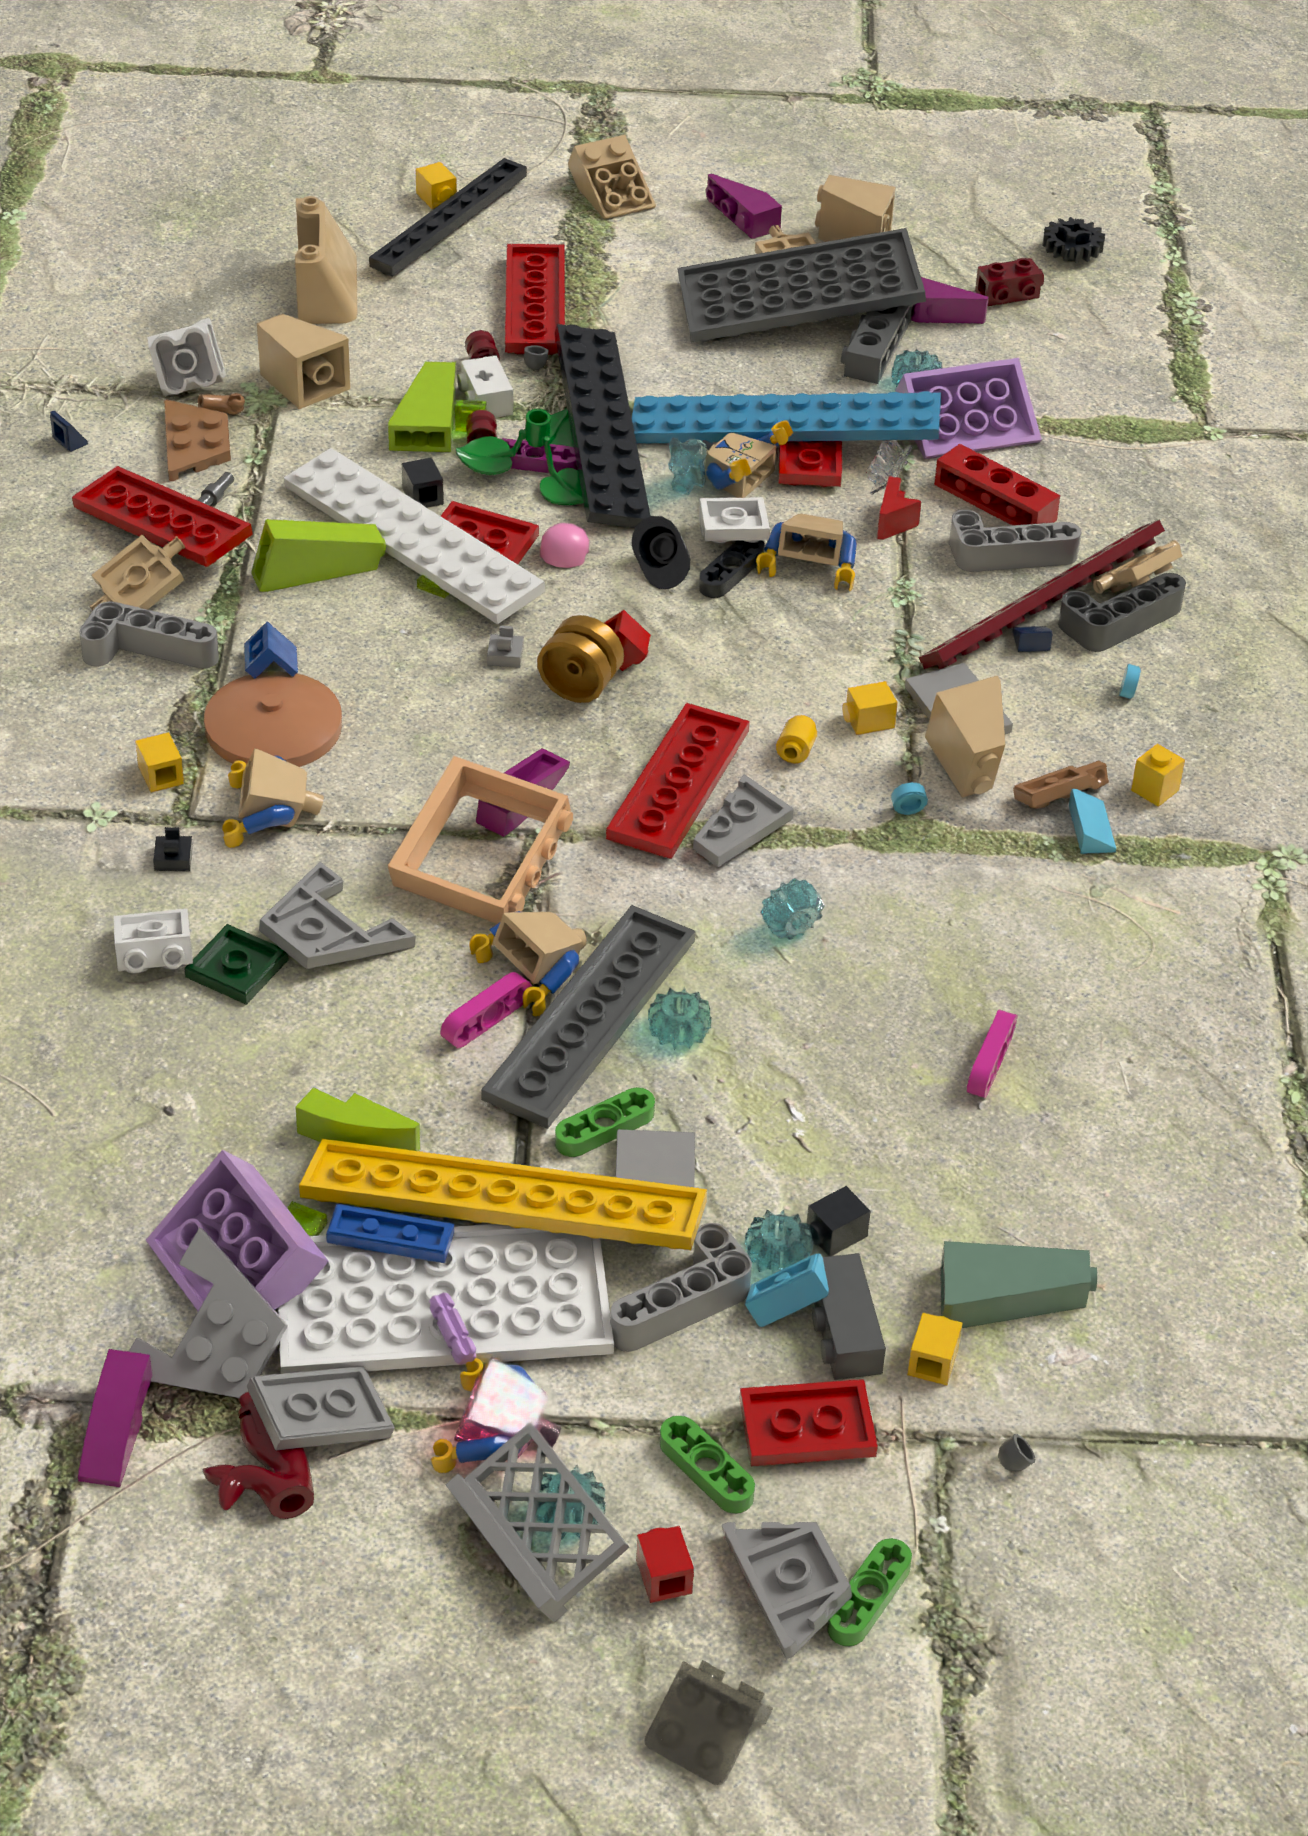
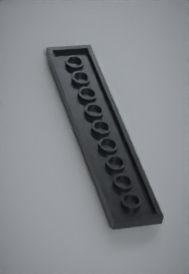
M557 324L555 340L586 520L592 523L635 528L643 519L651 515L615 332H610L606 329L583 328L573 324Z

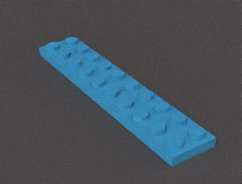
M923 391L919 393L889 392L878 394L860 392L857 394L828 393L812 395L799 393L796 395L635 397L632 422L636 443H701L703 440L719 442L728 433L759 439L768 433H773L771 428L776 423L784 420L789 422L793 431L788 441L939 439L941 393Z

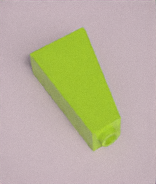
M425 361L388 422L389 451L451 452L456 394V362Z
M265 519L251 574L259 591L269 592L377 570L380 558L385 554L386 542L376 524Z

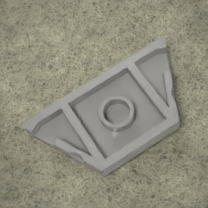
M735 1522L722 1524L723 1535L786 1660L792 1658L852 1597L851 1586L817 1522H795L790 1525L779 1522H762L761 1529H737Z

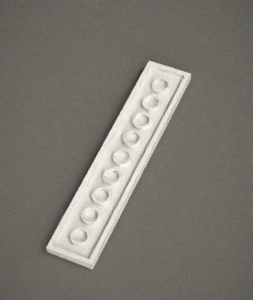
M332 448L284 477L285 488L339 523L376 524L381 536L385 539L386 553L496 624H499L546 592L543 580Z

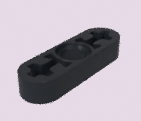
M736 540L701 571L699 576L700 593L709 598H719L727 594L757 567V556L764 553V541L760 540L750 543L744 540ZM726 565H736V566H739V567H738V568H728V567H725V566H726Z

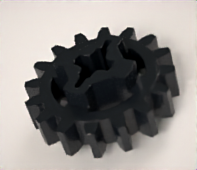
M1069 217L1068 221L1059 218L1057 223L1049 222V227L1044 228L1042 246L1046 247L1047 253L1054 252V258L1061 256L1065 262L1074 260L1075 263H1079V259L1089 262L1090 256L1098 258L1099 253H1103L1105 233H1101V227L1094 228V222L1086 224L1082 218L1073 219Z

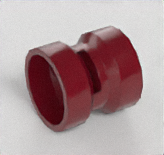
M477 330L467 336L465 349L469 355V360L497 356L500 361V355L495 346L494 338L488 331Z
M476 410L468 415L466 419L467 444L482 437H497V422L491 412Z

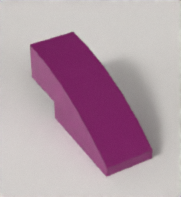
M541 748L505 771L504 774L553 790L569 769L570 761ZM482 800L478 801L476 823L503 837L528 818Z
M114 1349L108 1350L87 1425L78 1471L79 1482L121 1487L143 1420L142 1406L152 1378L149 1354Z

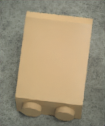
M829 175L825 184L819 186L817 202H821V209H818L815 219V226L819 227L818 239L828 242L891 231L896 187Z
M285 314L257 323L260 375L298 409L351 389L349 339L345 335Z
M998 676L940 691L935 696L925 738L962 798L973 794H983L993 789L1006 745L1001 680Z

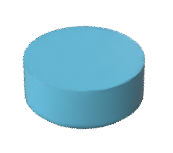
M1127 664L1119 696L1128 699L1134 697L1141 673L1139 666Z
M910 782L902 784L895 788L891 794L894 810L904 815L918 813L925 808L928 802L925 788L919 783Z

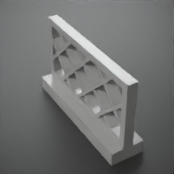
M531 1422L526 1424L468 1476L463 1478L458 1473L445 1484L536 1607L553 1622H556L568 1611L564 1606L565 1603L630 1548ZM533 1439L538 1445L535 1463H517L519 1449L529 1440ZM546 1457L550 1460L552 1464L545 1463ZM494 1471H505L502 1492L486 1491L481 1482ZM515 1471L533 1472L530 1493L512 1492ZM543 1472L560 1473L559 1493H540ZM569 1486L575 1492V1494H568ZM494 1500H500L499 1507L494 1502ZM510 1501H529L525 1522H510L507 1519ZM538 1502H557L554 1523H535ZM567 1502L583 1503L585 1505L582 1524H563ZM593 1517L600 1525L592 1524ZM517 1531H524L523 1538L519 1535ZM534 1531L552 1532L549 1553L532 1552L531 1544ZM562 1532L581 1533L578 1554H559ZM591 1533L607 1534L614 1542L600 1555H587ZM541 1562H547L546 1569L541 1564ZM557 1562L576 1563L574 1578L560 1589L554 1581Z

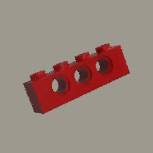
M958 444L937 459L934 485L1012 526L1054 523L1057 521L1061 495L962 444Z

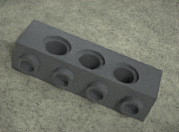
M913 305L897 306L883 311L866 312V315H861L858 330H853L849 346H844L842 351L841 364H845L844 377L879 384L911 322Z

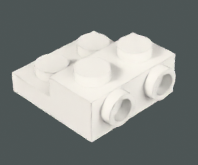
M763 497L700 498L699 523L701 535L704 536L705 541L725 543L727 541L744 540L754 543L760 540H769L770 527Z
M187 909L114 916V939L118 971L126 970L128 973H141L148 970V968L154 967L179 969L184 967L185 964L193 963Z

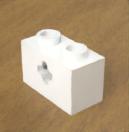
M497 356L461 361V374H457V383L460 392L465 393L468 409H472L473 412L476 410H486L491 412L495 418L513 415V388Z

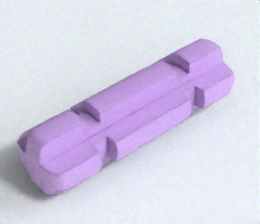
M444 1292L440 1295L432 1296L429 1301L431 1313L438 1320L437 1325L447 1346L452 1349L451 1354L455 1362L463 1365L466 1362L474 1361L476 1358V1347L472 1339L467 1337L469 1333L458 1310L453 1308L455 1304L451 1296Z

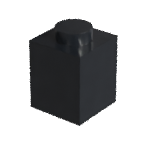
M432 457L402 463V489L404 493L426 508L444 505L443 477Z
M845 1186L808 1205L807 1224L805 1226L806 1234L814 1245H819L828 1256H833L868 1237L871 1211Z

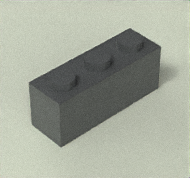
M860 1254L823 1257L829 1293L827 1297L815 1302V1307L812 1309L814 1329L816 1332L821 1331L823 1336L821 1340L823 1363L830 1364L834 1380L883 1374L886 1347Z

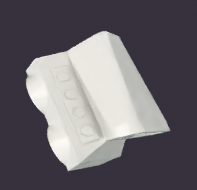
M210 318L201 319L189 327L147 337L151 358L164 396L224 382L223 378L226 372Z

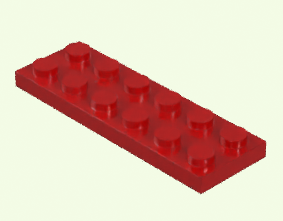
M507 244L505 353L524 354V349L527 346H541L548 349V355L558 353L555 340L557 324L565 325V244Z
M116 466L72 496L74 508L140 537L143 535L148 541L158 546H166L177 536L185 545V548L177 554L205 567L214 564L222 556L253 535L250 523L120 466Z
M686 702L606 828V839L672 859L747 736L750 721Z

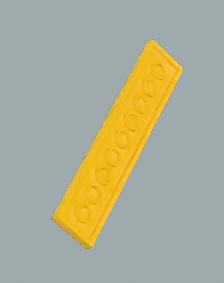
M328 1139L321 1140L299 1184L300 1198L314 1199L320 1202H336L358 1207H373L393 1210L395 1212L432 1215L438 1218H455L475 1223H492L513 1228H529L549 1231L551 1233L588 1236L593 1239L603 1238L625 1241L631 1244H647L684 1250L692 1249L707 1203V1189Z

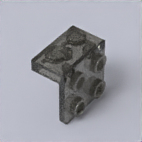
M704 1660L701 1661L699 1667L683 1661L645 1736L644 1742L650 1750L714 1785H722L727 1780L755 1721L766 1724L773 1707L762 1702L765 1693L743 1681L740 1682L738 1688L723 1681L726 1672Z

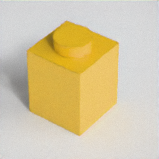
M441 162L416 168V194L431 209H435L457 193L456 177Z
M886 681L850 687L847 690V700L842 705L843 717L847 723L850 722L856 735L895 728L898 702Z
M169 732L135 740L138 768L150 793L184 784L182 758Z
M1157 743L1136 759L1131 791L1159 807L1179 791L1185 759Z
M922 1313L911 1347L907 1375L947 1386L959 1349L963 1323L950 1320L944 1316Z

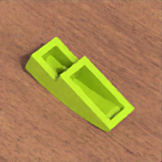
M313 1087L295 1107L297 1133L321 1142L322 1139L412 1151L420 1150V1123L356 1093H353L344 1102Z

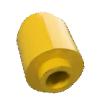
M797 715L785 723L776 743V751L783 760L797 764L804 762L808 758L817 738L815 722L808 716Z

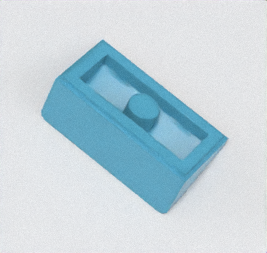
M1071 789L1069 810L1081 854L1116 852V845L1104 801L1078 789Z
M816 1253L751 1284L745 1306L758 1326L764 1327L827 1297L829 1288L823 1257L820 1253Z

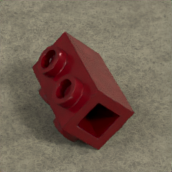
M1019 258L1015 261L994 262L990 265L978 266L975 292L989 297L987 307L1037 299L1040 297L1041 286L1044 284V274L1032 258Z

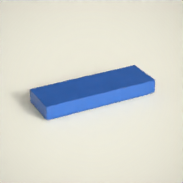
M336 1204L326 1233V1241L330 1244L445 1263L454 1236V1224Z

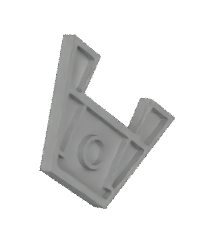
M319 862L260 919L259 931L306 969L414 948L416 936L394 918L364 931L325 899L343 891V880L322 862Z
M199 1227L179 1265L214 1285L172 1357L140 1338L135 1339L128 1352L150 1355L152 1367L151 1382L240 1398L242 1394L249 1392L247 1384L250 1377L261 1375L288 1325L204 1229Z

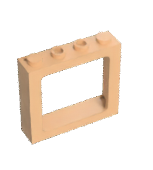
M453 756L388 864L392 884L395 887L498 924L502 919L503 913L523 910L525 897L530 888L537 886L543 865L546 860L553 858L557 849V841L562 832L569 830L573 821V812L570 809L569 798L567 795ZM463 796H470L545 823L501 900L418 871L455 806Z

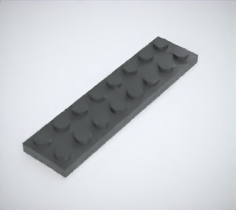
M631 905L481 1089V1100L548 1129L695 942L696 931Z

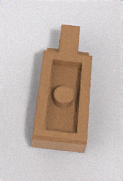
M1098 760L1078 768L1068 766L1014 785V798L1029 805L1030 808H1043L1048 806L1050 801L1059 798H1070L1071 789L1081 791L1092 788L1096 790L1109 783L1107 765Z

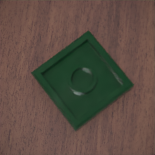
M226 924L193 959V963L188 964L184 968L185 977L247 1005L289 960V955L277 945Z

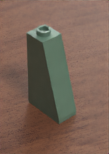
M944 1241L940 1266L941 1316L962 1322V1328L1086 1308L1089 1291L1095 1292L1097 1288V1267H1090V1250Z

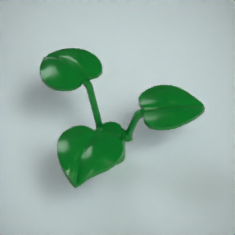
M543 409L528 411L525 419V429L519 430V437L510 450L507 442L492 436L478 438L463 447L456 448L458 458L471 470L485 475H497L511 469L512 460L510 457L516 455L524 439L532 447L544 446L548 470L551 476L541 480V495L548 502L557 505L584 503L578 470L565 468L557 473L554 469L550 444L574 447L568 409L552 415Z

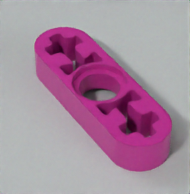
M517 972L505 975L450 1013L441 1026V1036L456 1048L464 1047L523 1006V993L527 988L532 987V984Z
M1000 1009L997 1011L972 1067L967 1084V1093L983 1098L987 1097L1011 1043L1018 1015Z

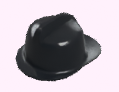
M650 516L643 519L635 527L632 534L631 546L644 576L651 585L658 589L669 590L685 580L690 570L691 559L689 551L680 532L671 520L663 516Z

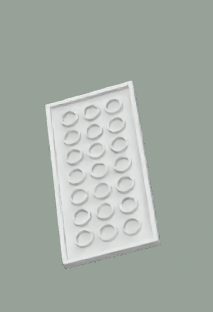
M499 1224L454 1227V1236L445 1263L330 1244L326 1241V1235L309 1236L329 1262L302 1293L278 1307L279 1316L288 1325L280 1339L281 1374L361 1366L366 1371L459 1365L455 1362L451 1354L452 1349L447 1346L437 1325L438 1320L433 1317L430 1310L431 1304L429 1301L431 1297L440 1295L443 1292L451 1296L455 1304L453 1308L458 1310L469 1333L467 1337L472 1339L476 1347V1358L480 1359L483 1363L614 1354V1340L610 1325V1309L600 1238L593 1239L581 1235L551 1233L549 1231L529 1228H513Z

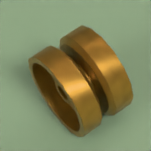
M586 615L571 616L562 621L553 636L549 638L537 656V669L542 680L550 690L563 699L575 703H589L600 696L608 682L619 670L623 663L624 650L617 635L600 620Z

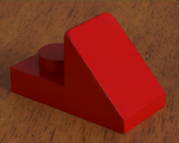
M888 477L879 513L877 539L884 540L919 525L921 501L905 498L906 492L900 491L901 478Z

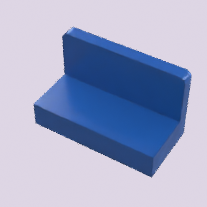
M268 621L244 643L245 671L254 679L273 661L292 677L298 673L297 647Z

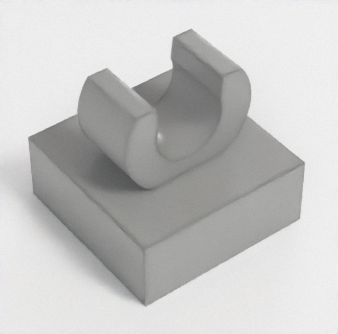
M500 626V635H490L487 666L520 668L524 636H513L512 626Z

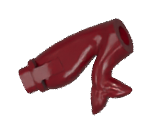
M246 1392L239 1398L241 1408L238 1411V1416L240 1419L241 1437L249 1453L267 1469L255 1465L233 1466L225 1464L203 1468L202 1472L210 1483L219 1487V1504L225 1511L235 1504L245 1489L255 1491L260 1496L273 1516L280 1519L297 1517L307 1511L314 1503L312 1476L304 1448L275 1450L249 1392Z

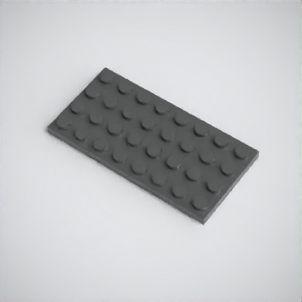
M907 228L677 268L691 342H706L714 338L735 337L748 332H763L771 328L796 326L800 323L825 321L834 317L854 316L863 312L883 311L887 308L903 305L912 306L916 303L926 302L925 289Z

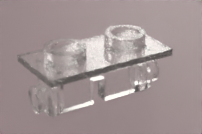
M882 440L876 452L877 455L874 456L866 470L868 479L874 483L870 491L871 495L882 489L885 491L889 476L898 477L900 471L908 463L907 458L913 448L911 445L902 449L897 440Z

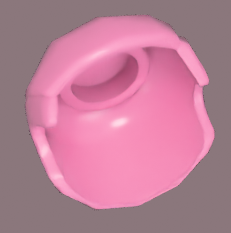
M555 524L549 527L542 536L540 557L547 564L555 567L571 568L580 566L584 563L585 556L589 552L590 540L584 529L574 524Z

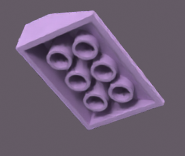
M1019 358L903 374L895 392L919 393L923 391L941 393L939 439L915 440L924 459L941 457L958 444H962L977 452L1038 443L1042 440Z
M224 1150L217 1155L146 1239V1242L197 1311H199L214 1284L179 1265V1262L199 1227L204 1229L274 1310L302 1293L329 1262L252 1164Z

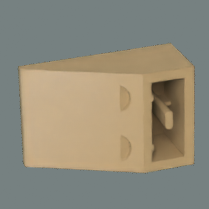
M626 135L574 146L567 165L577 188L604 220L656 207Z

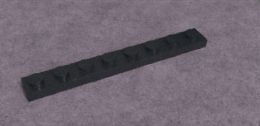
M503 158L369 257V267L393 277L527 177V166Z

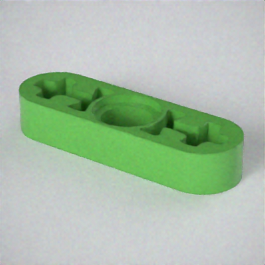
M630 1088L560 1121L555 1129L556 1149L559 1153L568 1157L581 1156L617 1139L618 1129L635 1130L648 1124L654 1118V1095L644 1088ZM602 1117H608L613 1119L615 1123L611 1126L603 1127L596 1124L595 1121Z
M672 1416L662 1423L660 1429V1448L662 1452L722 1510L737 1514L747 1511L752 1506L755 1493L754 1479L692 1419L685 1416ZM673 1434L677 1436L674 1440L671 1439ZM686 1435V1442L680 1437ZM701 1458H712L718 1463V1467L711 1471H705L698 1468L695 1463ZM728 1486H729L734 1492H732V1493L729 1494V1493H728ZM739 1489H742V1490H743V1494L740 1495V1494H739L738 1492H736V1491H738Z
M889 1538L878 1542L849 1582L852 1597L828 1620L827 1631L835 1643L842 1646H855L861 1643L908 1577L912 1553L908 1545L903 1541ZM892 1557L899 1559V1562L894 1561L891 1563L886 1575L882 1573L884 1560L889 1561ZM863 1585H874L881 1590L882 1595L876 1599H866L859 1594L858 1589ZM853 1608L857 1610L855 1624H849L847 1628L842 1627L840 1623H846L853 1614Z

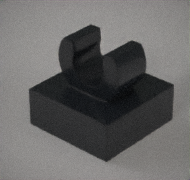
M165 827V836H156L153 858L154 871H190L193 850L192 836H180L179 827Z

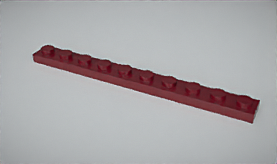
M1160 519L1135 529L918 657L923 668L926 669L937 665L940 670L957 661L955 655L961 652L962 656L977 650L980 648L978 644L980 640L984 639L985 642L997 638L1003 634L1001 631L1002 627L1012 628L1025 621L1024 614L1029 612L1030 615H1034L1047 608L1046 601L1049 599L1052 602L1062 599L1063 595L1069 592L1068 588L1071 586L1077 589L1091 582L1090 575L1093 573L1095 576H1099L1113 568L1111 564L1113 561L1116 560L1117 564L1135 555L1133 552L1135 548L1140 551L1155 544L1154 537L1165 531Z

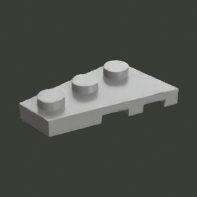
M743 774L738 781L736 790L726 796L724 805L719 812L709 818L694 838L693 850L715 866L720 867L791 821L794 809Z

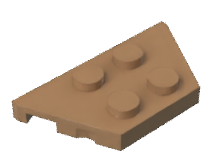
M164 400L169 481L178 480V473L193 468L194 472L197 473L206 470L212 465L231 461L227 413Z

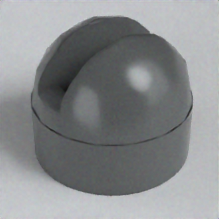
M541 346L525 347L524 363L531 370L543 368L548 360V349Z
M1019 1434L1011 1436L999 1448V1462L1007 1470L1022 1471L1035 1463L1036 1459L1032 1448Z

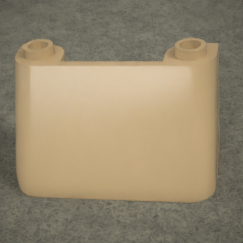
M314 196L296 198L298 251L295 254L298 319L311 324L352 322L358 315L356 253L324 202Z

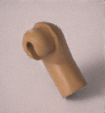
M232 393L230 396L200 394L198 397V407L231 415H237L244 409L245 399L239 393Z

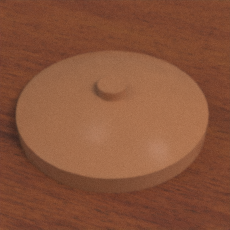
M284 671L262 672L256 679L251 675H246L229 682L211 697L204 712L205 735L211 748L220 757L232 764L239 760L247 765L255 748L272 756H280L287 762L301 767L324 756L338 741L342 730L341 705L335 694L327 686L302 674L297 673L292 677Z

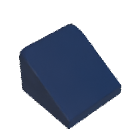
M56 411L50 412L52 437L65 449L72 452L88 444V441Z
M1046 626L1013 627L1012 632L1018 652L1051 650L1053 634L1052 630Z

